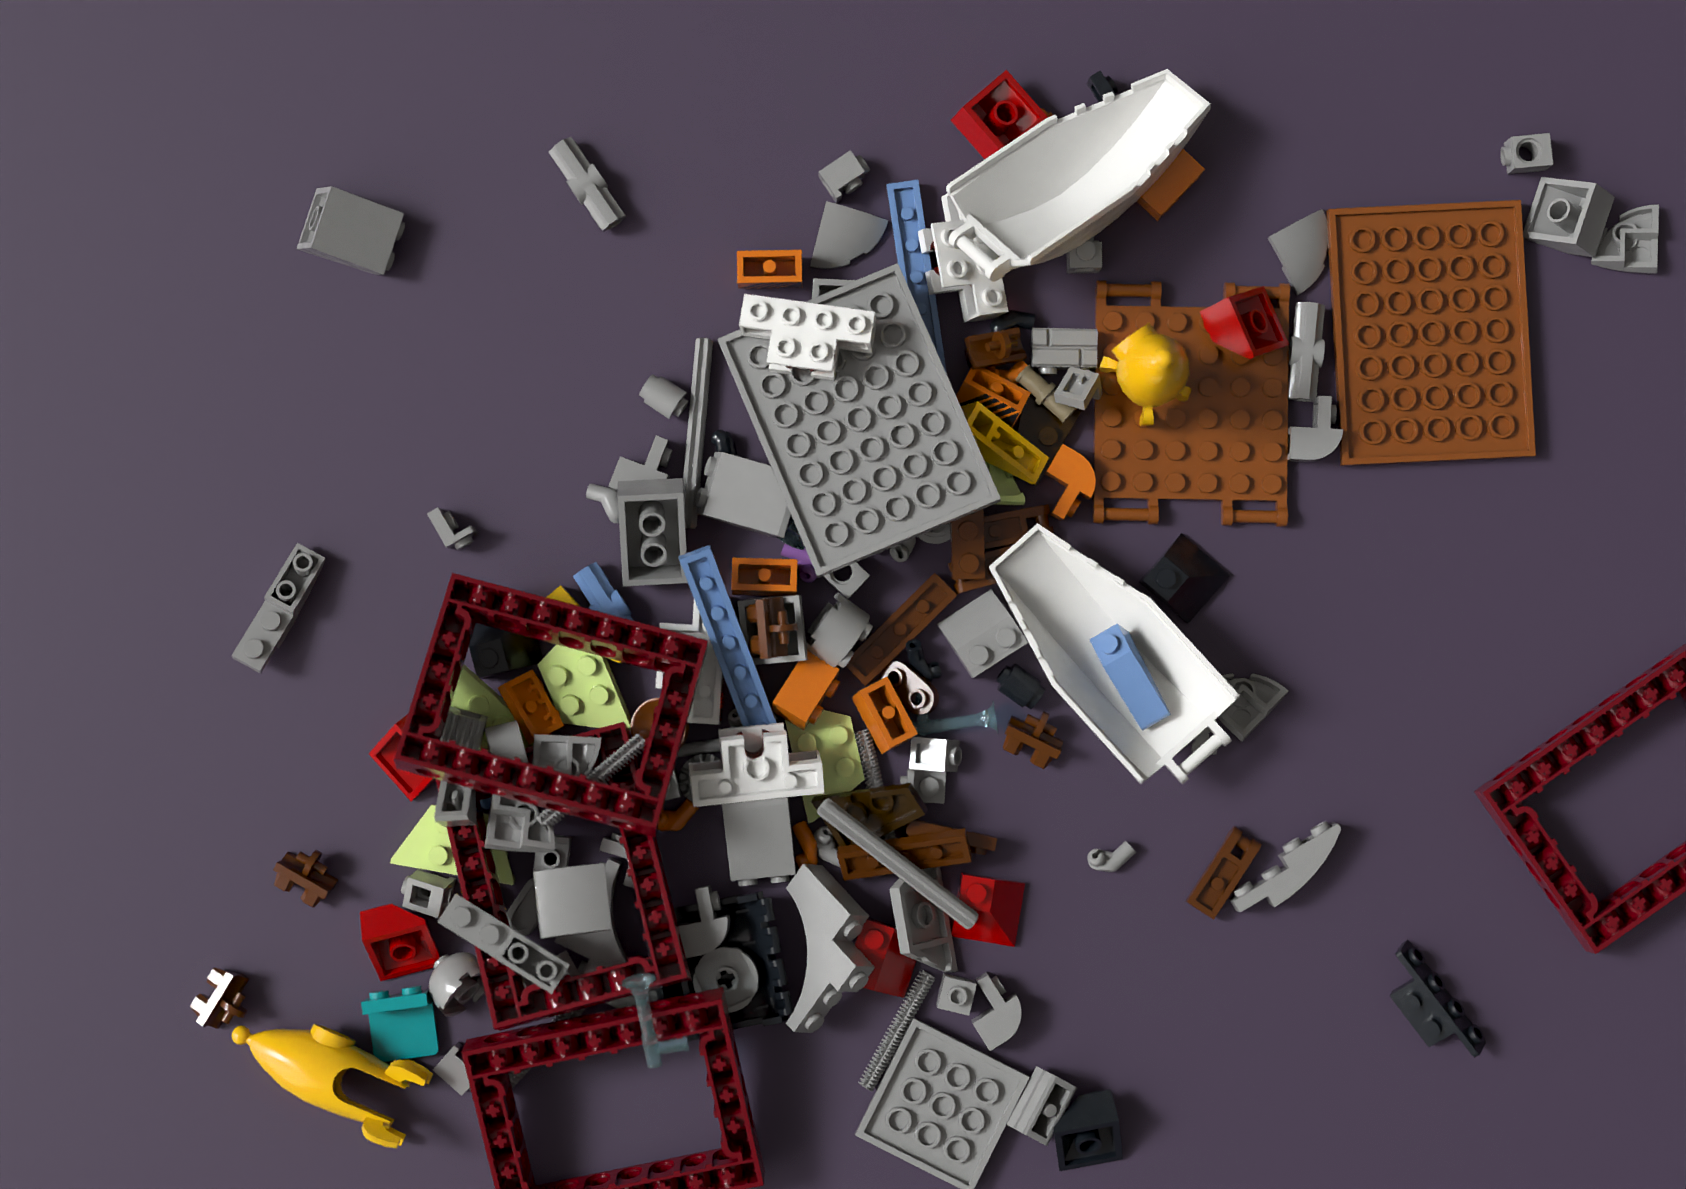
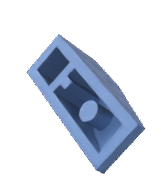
M1117 623L1089 639L1102 666L1141 730H1145L1171 715L1140 652L1126 629Z

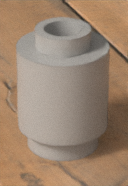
M654 374L648 378L639 393V396L645 399V404L668 419H671L673 415L680 417L689 403L685 399L686 391L663 376L658 378Z

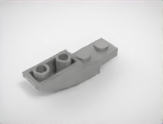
M299 543L295 545L264 596L265 601L231 655L233 659L260 674L263 672L276 648L279 649L304 606L326 561L325 557Z
M1323 821L1310 829L1312 835L1302 841L1297 837L1283 845L1284 851L1278 854V857L1284 867L1279 868L1278 865H1275L1261 874L1263 879L1254 885L1251 882H1247L1233 891L1235 896L1229 899L1234 909L1241 913L1266 898L1269 905L1276 907L1291 897L1305 885L1328 857L1341 832L1339 824L1334 822L1328 824L1327 821Z
M456 893L438 920V923L551 994L570 966L540 945Z

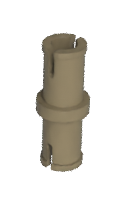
M1030 365L1026 366L1015 379L1036 397L1035 402L1038 405L1043 404L1062 423L1077 409L1056 403L1054 393L1057 386L1053 382L1049 384Z

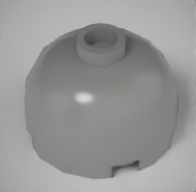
M469 952L455 953L450 956L446 954L435 962L428 988L432 1000L446 1017H452L464 1012L467 1009L463 1004L467 1003L472 997L476 1003L485 994L475 954Z

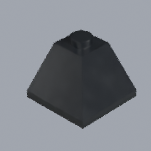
M1181 533L1142 577L1139 583L1188 624L1230 575Z
M476 623L469 650L476 675L480 679L535 665L543 659L538 639Z
M1111 1089L1079 1095L1053 1127L1059 1171L1123 1159L1119 1119Z

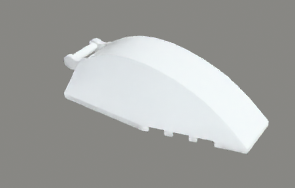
M1166 69L1131 83V90L1114 96L1113 92L1104 94L1103 101L1086 107L1084 103L1074 107V113L1057 119L1056 115L1046 118L947 185L946 191L965 221V224L951 233L949 244L955 249L963 250L985 270V276L992 282L998 281L1012 269L1043 263L1081 246L1116 220L1155 183L1197 130L1211 109L1210 103ZM975 237L980 238L1000 257L996 260L991 259L971 240Z
M1038 523L989 566L1052 687L1140 784L1144 783L1164 765L1181 784H1184L1189 780L1187 776L1222 744L1227 746L1232 741L1215 720L1240 695L1150 597L1140 593L1118 576L1108 572L1099 566L1097 562L1087 558L1072 548L1070 544ZM1117 623L1130 633L1171 713L1168 717L1145 730H1141L1102 666L1089 640ZM1208 728L1214 735L1178 766L1172 758L1203 730Z

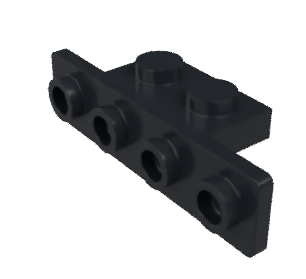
M1409 940L1404 941L1395 954L1413 979L1394 989L1390 994L1391 999L1428 1047L1455 1033L1474 1058L1479 1056L1486 1044L1482 1030L1476 1024H1472L1465 1015L1462 1004L1456 998H1452L1446 990L1442 978L1437 973L1432 972L1426 964L1420 949L1413 946Z

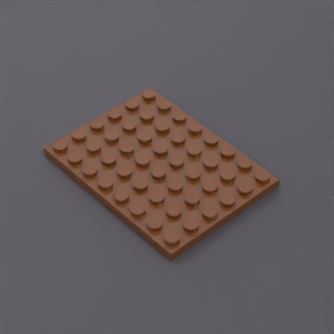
M1521 200L1328 209L1327 226L1338 429H1343V435L1339 443L1340 465L1353 466L1536 456Z

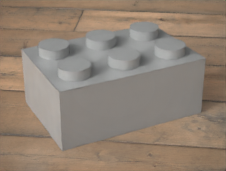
M683 478L618 481L623 586L688 583L679 561V556L687 553Z

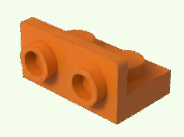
M533 669L498 687L501 696L514 719L517 720L518 726L529 745L534 742V734L551 735L564 726L560 719L559 711L551 703L542 681L536 676Z

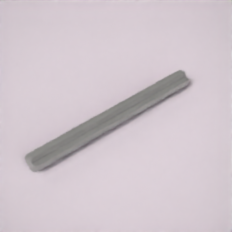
M697 338L695 341L683 473L685 529H695L697 526L698 514L696 513L698 507L695 506V500L701 482L713 341L709 338Z
M827 798L821 803L817 810L819 816L965 929H970L974 926L979 916L977 912L831 799Z

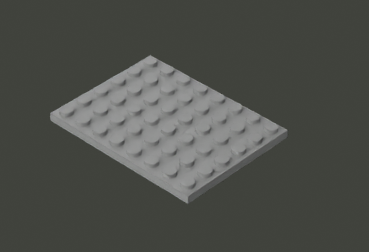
M898 263L806 301L808 303L874 311L876 314L877 324L872 353L839 349L834 381L812 378L811 369L793 367L792 375L770 372L769 364L766 362L770 339L743 336L740 329L717 339L818 578L1001 501Z

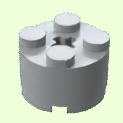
M837 593L833 596L838 600L833 606L828 602L807 631L812 636L809 642L806 641V647L809 652L833 668L837 665L844 668L854 654L851 650L858 639L863 641L870 633L873 625L868 622L870 619L868 613L840 593Z

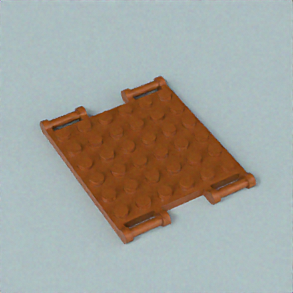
M1096 280L1095 329L1098 330L1097 368L1094 373L1100 374L1102 396L1099 400L1094 399L1093 470L1096 484L1093 493V524H1103L1105 520L1147 521L1148 524L1158 525V500L1221 501L1222 526H1232V523H1276L1277 527H1286L1288 523L1289 345L1248 359L1212 342L1209 333L1204 328L1203 319L1200 311L1208 307L1161 306V281H1151L1150 284H1107L1106 280ZM1225 282L1223 300L1261 286H1235V283ZM1279 283L1278 286H1264L1269 299H1278L1277 308H1274L1289 342L1290 284ZM1106 296L1150 297V306H1107ZM1150 323L1157 334L1175 339L1184 348L1189 360V377L1185 386L1190 387L1192 390L1187 401H1179L1174 398L1172 401L1159 407H1152L1154 425L1140 426L1139 421L1143 407L1132 402L1123 393L1117 381L1116 372L1104 373L1099 370L1103 357H1109L1119 362L1112 350L1134 332ZM1104 499H1147V508H1104ZM1232 501L1275 502V510H1233Z

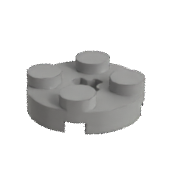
M717 947L710 953L705 954L699 961L693 979L695 992L723 987L729 1013L744 1008L752 1000L758 990L759 972L754 960L739 947ZM726 970L728 974H734L735 979L732 980L733 986L731 988H727L725 984H718L717 980L721 978V971Z

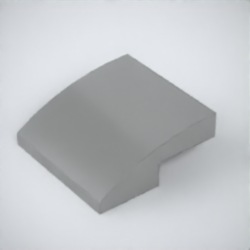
M604 863L557 868L533 873L541 939L574 936L575 934L602 932L612 929Z

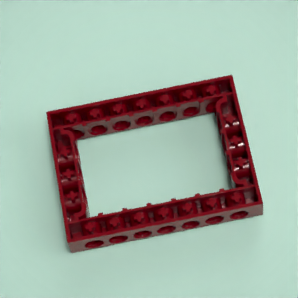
M452 573L394 757L396 769L655 837L706 657L708 640ZM476 623L665 673L659 702L653 712L650 734L648 738L646 737L640 769H637L633 791L621 789L619 784L612 783V786L587 780L586 776L582 774L576 777L554 771V767L548 765L547 768L523 763L521 758L514 757V760L493 755L484 748L478 751L456 744V741L450 739L449 742L440 740Z
M1683 644L1474 791L1585 951L1597 954L1686 891V841L1598 902L1594 894L1587 891L1576 876V868L1573 865H1569L1556 847L1557 841L1554 838H1550L1537 820L1539 816L1536 811L1531 807L1524 806L1521 801L1533 793L1543 791L1545 784L1560 774L1565 775L1570 772L1569 768L1585 756H1593L1597 753L1595 749L1611 738L1623 735L1622 731L1638 719H1645L1650 716L1649 712L1665 700H1672L1677 697L1675 693L1678 692L1686 702V644Z
M625 722L572 735L601 738L599 754L591 771L597 768L598 765L600 766V763L607 760V757L609 758L610 755H613V752H616L617 749L619 750V747L626 744L629 739H632L630 729ZM533 746L524 748L528 764L533 765ZM635 755V759L630 758L632 762L627 761L628 765L624 763L625 767L621 766L622 770L618 768L619 772L614 771L616 775L611 774L612 778L608 776L609 781L605 779L608 785L612 786V783L619 784L621 789L634 790L636 772L639 769ZM435 779L439 793L441 780ZM476 790L477 825L447 827L462 896L510 926L492 849L485 848L487 828L480 800L490 798L493 794ZM620 828L622 837L619 838L620 844L625 849L630 868L627 869V873L633 881L638 900L635 902V906L641 913L645 934H642L643 939L648 943L651 956L646 958L632 957L628 959L629 962L611 967L599 966L596 967V971L581 975H565L564 979L560 980L551 994L536 984H531L524 989L522 976L474 945L495 1030L502 1031L692 980L656 836L652 837Z
M723 987L470 1038L465 1042L462 1056L495 1189H749L764 1186L765 1168ZM700 1033L699 1052L700 1056L704 1055L706 1063L707 1087L711 1086L714 1098L713 1113L715 1118L718 1117L721 1129V1148L540 1185L535 1184L508 1072L514 1071V1074L521 1073L522 1069L545 1064L547 1067H551L555 1062L579 1058V1061L586 1060V1056L609 1051H611V1054L618 1053L619 1049L644 1045L645 1048L650 1047L653 1042L673 1038L679 1041L683 1040L684 1036Z

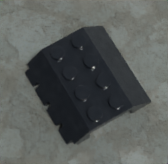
M763 891L720 898L721 910L716 911L717 916L730 914V928L726 938L718 947H739L750 955L759 972L758 990L750 1003L738 1011L729 1013L733 1030L759 1024L768 1026L788 1020V1015L792 1014L794 1009L790 990H782V986L788 984L784 959H776L775 953L782 952L777 926H769V921L775 920L771 897L764 898ZM698 903L674 908L678 924L701 920ZM647 943L648 953H649V957H650V956H651V953H650V949H649V946H648V943ZM704 955L686 958L692 980L656 989L658 1000L696 993L693 985L695 969ZM726 970L721 971V978L717 980L718 984H725L727 988H731L733 986L732 980L735 979L734 974H728ZM700 1033L684 1036L683 1040L676 1041V1038L668 1039L666 1043L667 1045L698 1040L700 1039Z

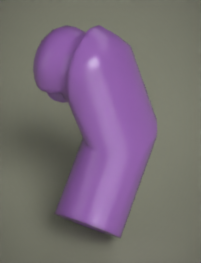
M786 540L781 555L790 559H797L799 575L804 582L810 583L815 581L818 577L806 548Z

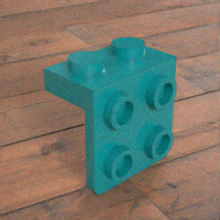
M421 985L401 988L402 993L389 995V990L375 991L369 993L370 998H366L361 1002L362 1014H368L373 1054L375 1057L383 1062L435 1055L439 1051L434 1004L429 989L422 990Z

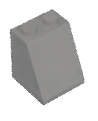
M333 186L317 188L297 249L374 275H384L385 270L389 271L394 261L395 253L392 252L394 242L401 238L404 231L405 223L402 222L404 213Z
M715 452L714 457L710 456L704 470V475L708 476L705 487L699 489L695 500V506L698 507L696 514L768 537L784 538L791 513L771 466L724 452Z
M789 797L722 804L731 881L738 880V886L758 884L757 878L770 877L771 883L790 881V875H796Z

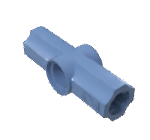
M597 562L588 565L573 575L589 601V608L591 610L634 621L630 616L632 613L618 590H614Z

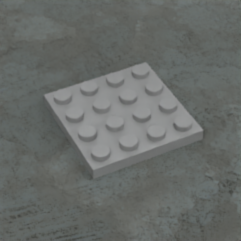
M913 1017L855 1132V1136L960 1189H974L1030 1077Z

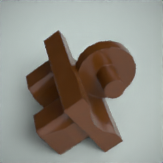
M1019 327L966 337L964 339L966 345L964 352L968 366L975 370L1027 359L1026 352L1021 344Z
M784 597L755 600V604L746 607L747 619L750 623L757 622L758 635L751 636L749 640L750 652L759 654L760 659L789 656V631L798 630V623H788L787 611L784 608Z
M1043 711L1039 719L1030 714L1026 716L1025 721L1011 716L1004 733L1006 737L1003 749L1013 755H1018L1024 744L1033 747L1035 750L1030 758V762L1045 769L1053 758L1058 759L1064 741L1054 736L1057 728L1046 723L1050 714Z
M317 849L311 856L301 851L296 856L288 851L282 860L276 863L273 869L277 872L274 886L287 892L293 889L295 883L302 886L305 890L301 900L312 908L322 899H325L335 888L338 879L326 873L328 867L319 862L322 852Z
M213 968L207 977V983L215 988L213 994L209 997L206 994L200 993L190 1005V1008L198 1016L196 1022L202 1027L211 1026L219 1029L223 1022L229 1024L234 1015L244 1018L247 1010L241 1004L246 996L241 992L249 978L240 973Z

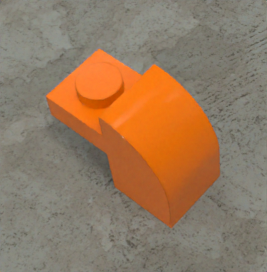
M1062 444L1044 473L1066 487L1050 514L1060 521L1066 515L1070 518L1073 516L1081 502L1076 499L1078 494L1087 500L1092 497L1096 484L1095 473L1089 461L1080 453Z

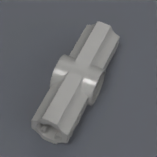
M571 136L561 140L548 151L566 177V183L581 205L584 204L590 215L603 232L614 228L626 218L619 205L607 190L608 185L593 163L590 165L584 153Z
M1314 302L1296 303L1293 336H1291L1289 341L1288 363L1290 365L1288 399L1293 401H1316L1319 368L1322 367L1325 351V341L1322 339L1325 305Z

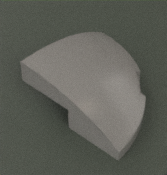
M826 201L810 267L818 269L840 268L850 265V260L863 253L867 255L882 238L888 220Z
M1659 204L1641 206L1619 215V223L1609 231L1608 228H1604L1596 255L1592 257L1591 264L1625 272L1657 273Z
M1323 209L1268 237L1271 246L1283 265L1281 269L1297 296L1317 280L1325 267L1323 263L1326 258L1327 249H1329L1327 218Z
M1233 673L1222 675L1240 697L1218 719L1243 742L1279 704L1289 690L1274 680L1257 674H1251L1249 679H1233Z
M534 734L533 765L547 768L548 765L554 767V771L579 777L580 774L587 776L599 754L601 738Z
M493 794L485 848L517 852H554L555 836L553 826L551 824L552 828L547 827L549 830L547 831L537 821L536 816H539L541 813L537 806Z

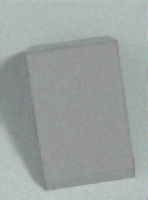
M441 781L434 814L435 822L443 827L477 825L476 790Z

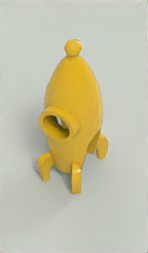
M1150 323L1134 332L1112 350L1119 362L1109 357H1103L1099 370L1104 373L1116 372L1117 381L1123 393L1132 402L1143 407L1139 421L1140 426L1154 425L1152 407H1159L1172 401L1174 398L1179 401H1187L1192 389L1185 386L1189 377V360L1184 348L1175 339L1157 334Z
M316 1023L313 1024L311 1030L273 1029L251 1034L246 1026L241 1025L232 1031L234 1043L238 1045L248 1044L261 1067L283 1089L304 1102L325 1111L362 1122V1133L365 1138L385 1147L397 1149L404 1142L406 1134L391 1127L395 1119L358 1103L344 1094L341 1082L346 1071L350 1068L358 1069L404 1089L409 1088L411 1082L424 1086L425 1083L429 1084L433 1073L424 1066L409 1059L395 1060L388 1065L374 1055L354 1046L356 1042L354 1039Z

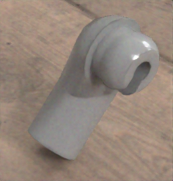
M590 483L586 491V498L601 502L609 520L619 524L618 491Z

